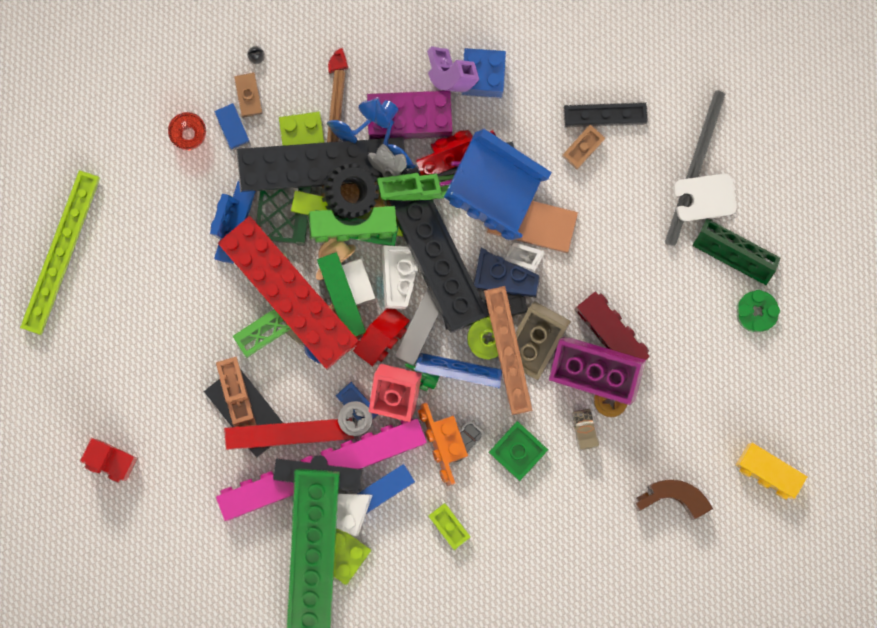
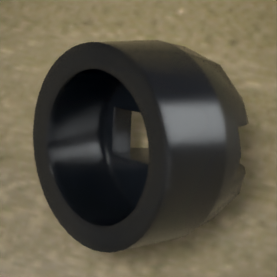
M258 46L251 47L247 53L249 61L253 64L261 63L265 57L262 48ZM258 51L261 52V53H258V54L250 55L251 53H254V52H258Z

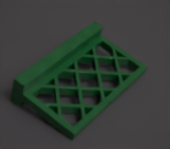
M312 187L298 188V191L311 194ZM279 189L271 196L265 190L260 191L256 218L258 226L261 227L268 222L274 231L267 236L274 242L305 246L308 215L295 213L294 216L287 219L281 210L290 203L292 204L293 198L290 199L284 191L285 189ZM282 192L288 199V202L279 208L272 199ZM270 201L277 210L267 217L262 208ZM277 213H280L286 222L276 229L270 219ZM289 224L293 229V238H285L279 231Z

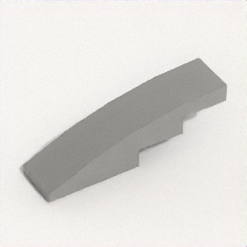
M429 288L394 356L412 366L415 365L440 313Z

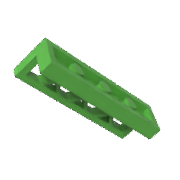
M273 309L232 337L245 357L248 358L291 330L288 324H279L284 320ZM274 327L272 335L269 337L261 336ZM256 339L255 346L246 350L244 346Z

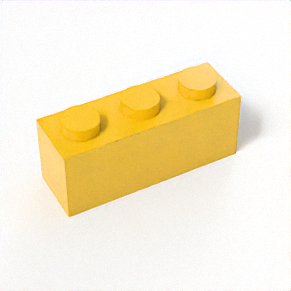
M753 442L747 444L736 463V466L740 468V473L749 478L751 475L757 478L759 485L767 489L769 487L777 491L775 494L784 500L788 498L795 499L808 477Z

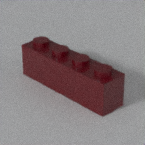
M595 291L574 309L605 348L644 360L650 357L648 354L649 349L644 343H639L634 338L636 336L634 331L629 326H624L620 321L622 317L615 309L613 311L607 305L609 302L602 293L598 294Z

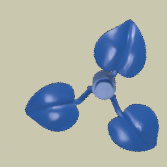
M375 98L371 101L361 102L358 108L368 120L356 130H351L346 123L338 120L327 121L326 124L335 136L342 141H350L352 143L357 142L355 135L373 121L380 127L387 128L383 144L387 146L394 156L397 154L405 155L406 169L417 166L412 163L410 157L400 147L389 145L388 143L391 128L394 124L392 119L398 112V107L391 101L385 100L381 104L379 98Z

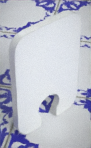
M728 174L682 179L674 183V197L688 193L693 199L690 207H676L678 218L682 221L687 222L733 214L737 209L733 180Z

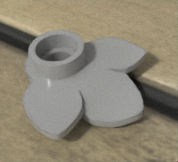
M385 144L378 148L376 154H368L372 167L381 172L384 177L401 175L407 166L405 155L397 154L394 156Z

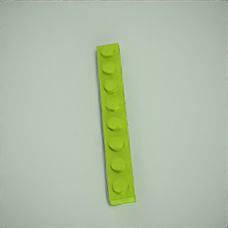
M81 170L78 171L21 323V329L42 336L99 184V176Z

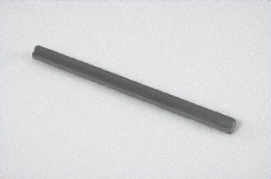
M716 90L713 94L686 179L699 177L725 98V93ZM684 193L679 197L676 207H689L692 196ZM676 209L665 243L670 246L677 244L684 221L678 218Z

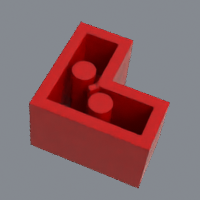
M387 308L370 324L353 352L372 367L378 361L382 363L389 354L387 349L391 350L397 343V338L401 340L407 331L405 327L410 320L397 309Z
M91 437L80 462L85 464V469L99 474L101 471L109 474L107 478L119 483L120 480H128L138 458Z

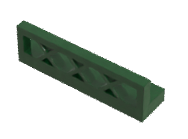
M708 218L705 220L701 231L692 245L767 286L775 274L781 259L779 256ZM707 227L714 230L716 233L708 230ZM765 258L772 261L773 264L766 261Z

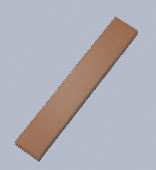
M502 286L484 290L511 414L515 415L533 411L506 288Z

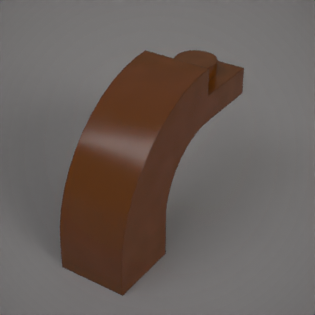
M663 480L648 485L647 487L651 494L645 492L636 497L637 502L633 504L637 511H641L663 498H671L683 505L691 520H696L713 510L709 500L698 488L680 480Z

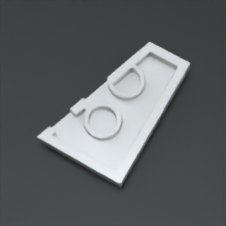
M384 245L381 248L385 308L406 309L418 266L409 247Z
M338 494L336 528L358 536L372 495Z

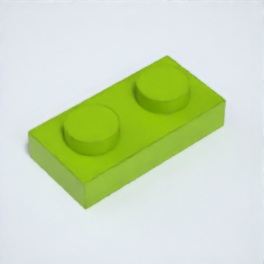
M446 503L428 515L453 550L471 538Z

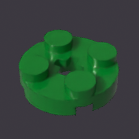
M762 290L748 292L737 303V320L747 331L765 332L772 328L778 320L780 308L775 298ZM754 306L762 308V316L753 315Z

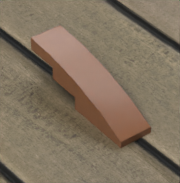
M237 357L216 362L234 427L257 425Z

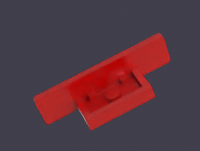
M469 129L458 131L453 136L440 138L435 143L430 144L433 154L416 160L420 175L438 174L456 167L451 163L453 161L461 162L473 137ZM493 130L489 131L490 133L496 136Z

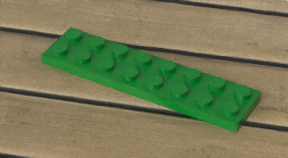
M295 470L287 628H331L340 472Z

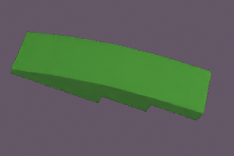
M418 173L377 178V184L379 185L381 200L442 199L449 185L440 187L439 182L452 180L454 175L438 177L437 174L419 176Z

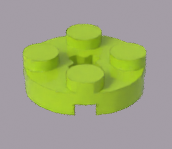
M490 317L471 324L467 332V344L471 351L477 357L486 360L499 356L495 338L493 342L484 343V334L491 332V337L494 338Z

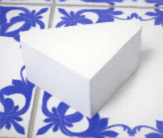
M513 242L505 260L534 273L544 252Z

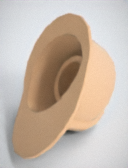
M337 238L328 239V242H324L321 245L318 257L321 258L337 252L342 263L352 255L356 247L353 244L347 245L344 241L339 242ZM320 268L316 273L317 280L324 279Z

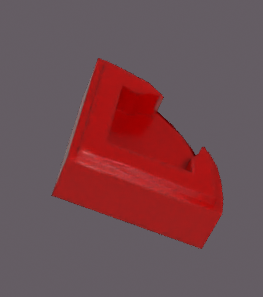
M343 47L336 50L331 56L328 63L329 74L334 73L335 70L349 69Z

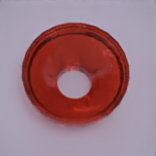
M183 112L176 115L170 121L168 136L177 148L193 150L204 142L206 126L197 114ZM186 129H193L195 131L194 137L190 140L183 138V132Z

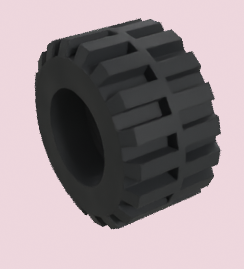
M356 163L345 164L334 169L326 176L327 179L322 183L324 188L321 189V194L325 196L322 198V201L327 202L328 205L325 207L327 210L331 209L334 216L339 215L341 219H353L371 211L370 208L376 205L375 200L379 197L376 190H379V185H375L376 177H371L370 174L372 172L369 169L365 171V166H357ZM346 179L353 181L359 189V198L354 204L347 202L341 194V184Z

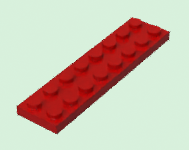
M251 216L246 218L218 242L219 246L326 370L359 343V340Z

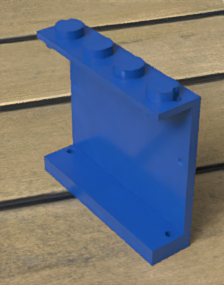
M482 129L474 133L444 198L450 201V205L465 210L469 217L484 222V226L500 232L503 238L514 240L522 238L523 234L518 232L540 182L548 180L552 172L486 129Z

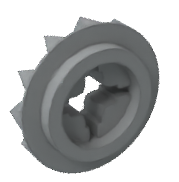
M361 402L347 403L339 412V426L348 435H362L368 431L372 424V413ZM353 410H355L358 417H364L358 421L357 428L352 421H346L352 417Z

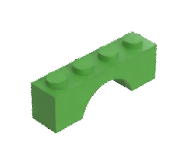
M395 206L374 207L369 218L364 223L356 226L341 223L335 218L331 210L309 211L308 214L310 240H315V243L328 242V239L337 238L339 242L349 241V237H358V240H369L371 236L378 235L379 239L392 238V235L397 232Z

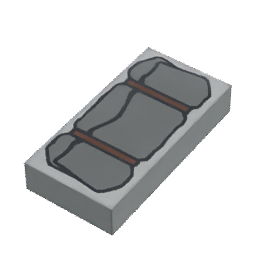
M470 419L459 431L467 454L486 434ZM464 458L453 462L458 466Z

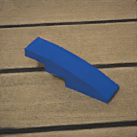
M404 464L358 493L360 495H372L366 514L415 483V480Z

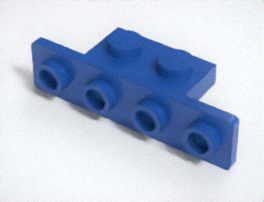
M238 181L233 197L222 194L217 204L215 218L211 223L210 234L222 240L248 218L256 191L240 192V183ZM218 244L214 259L233 264L232 259Z

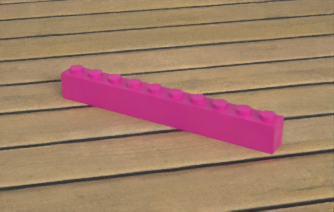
M412 418L410 422L401 420V425L394 428L392 424L380 429L381 433L373 435L370 432L360 436L361 441L355 443L352 440L340 444L341 448L333 451V448H329L320 453L321 456L327 459L328 465L363 469L425 445L427 441L418 418L415 420ZM313 456L305 457L300 461L310 463ZM270 471L260 475L261 479L255 482L249 479L241 482V487L233 490L232 487H228L219 491L221 495L216 496L224 521H229L293 496L294 483L273 480L274 474Z

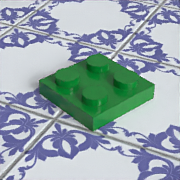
M517 421L488 453L520 482L549 449Z

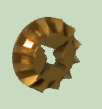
M598 395L594 396V406L600 414L606 417L621 415L628 405L615 401L612 408L610 404L602 403L608 398Z

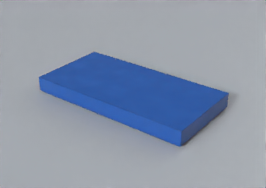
M425 353L419 354L415 371L500 388L502 379L501 369Z

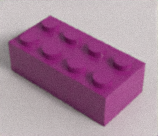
M451 91L367 94V101L379 98L381 104L388 100L398 107V112L392 119L394 124L389 138L425 139L448 138L452 136ZM373 121L368 124L369 139L385 138L387 128H382Z
M564 336L559 339L549 381L631 405L636 400L646 360Z

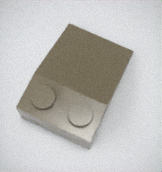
M536 301L528 308L516 331V338L524 373L539 380L558 346L559 339L564 336L571 321Z

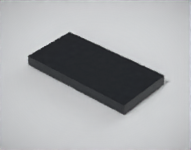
M241 370L256 424L283 423ZM218 379L204 390V393L231 427H234L221 381ZM271 446L249 449L258 458Z

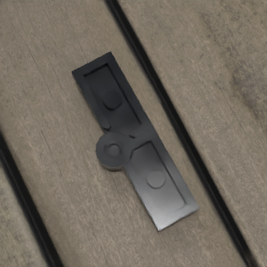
M321 455L313 457L310 463L276 458L273 480L295 483L296 469L340 472L339 489L360 490L362 469L328 465L327 459Z

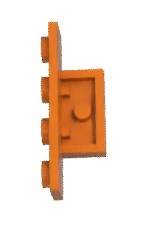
M426 402L419 406L418 414L420 420L426 424L427 430H425L427 440L433 444V457L436 463L439 462L440 477L443 483L451 486L455 484V480L449 463L465 458L468 454L454 416L434 422Z

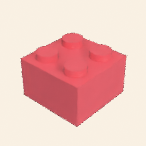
M380 364L374 374L369 412L410 422L416 411L422 373Z

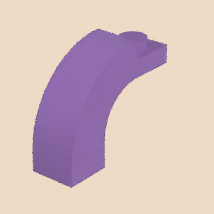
M431 46L427 51L432 67L428 75L436 88L445 91L466 92L479 80L474 62L456 60L453 63L449 49Z

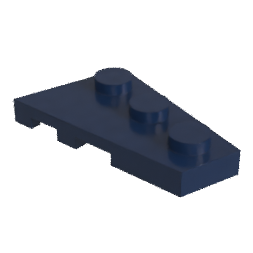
M482 247L480 248L474 281L477 290L484 291L505 286L507 294L537 298L540 281L538 274L508 262Z

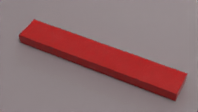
M349 418L346 421L353 422V419ZM338 419L224 428L225 450L354 439V436L348 435L340 428Z

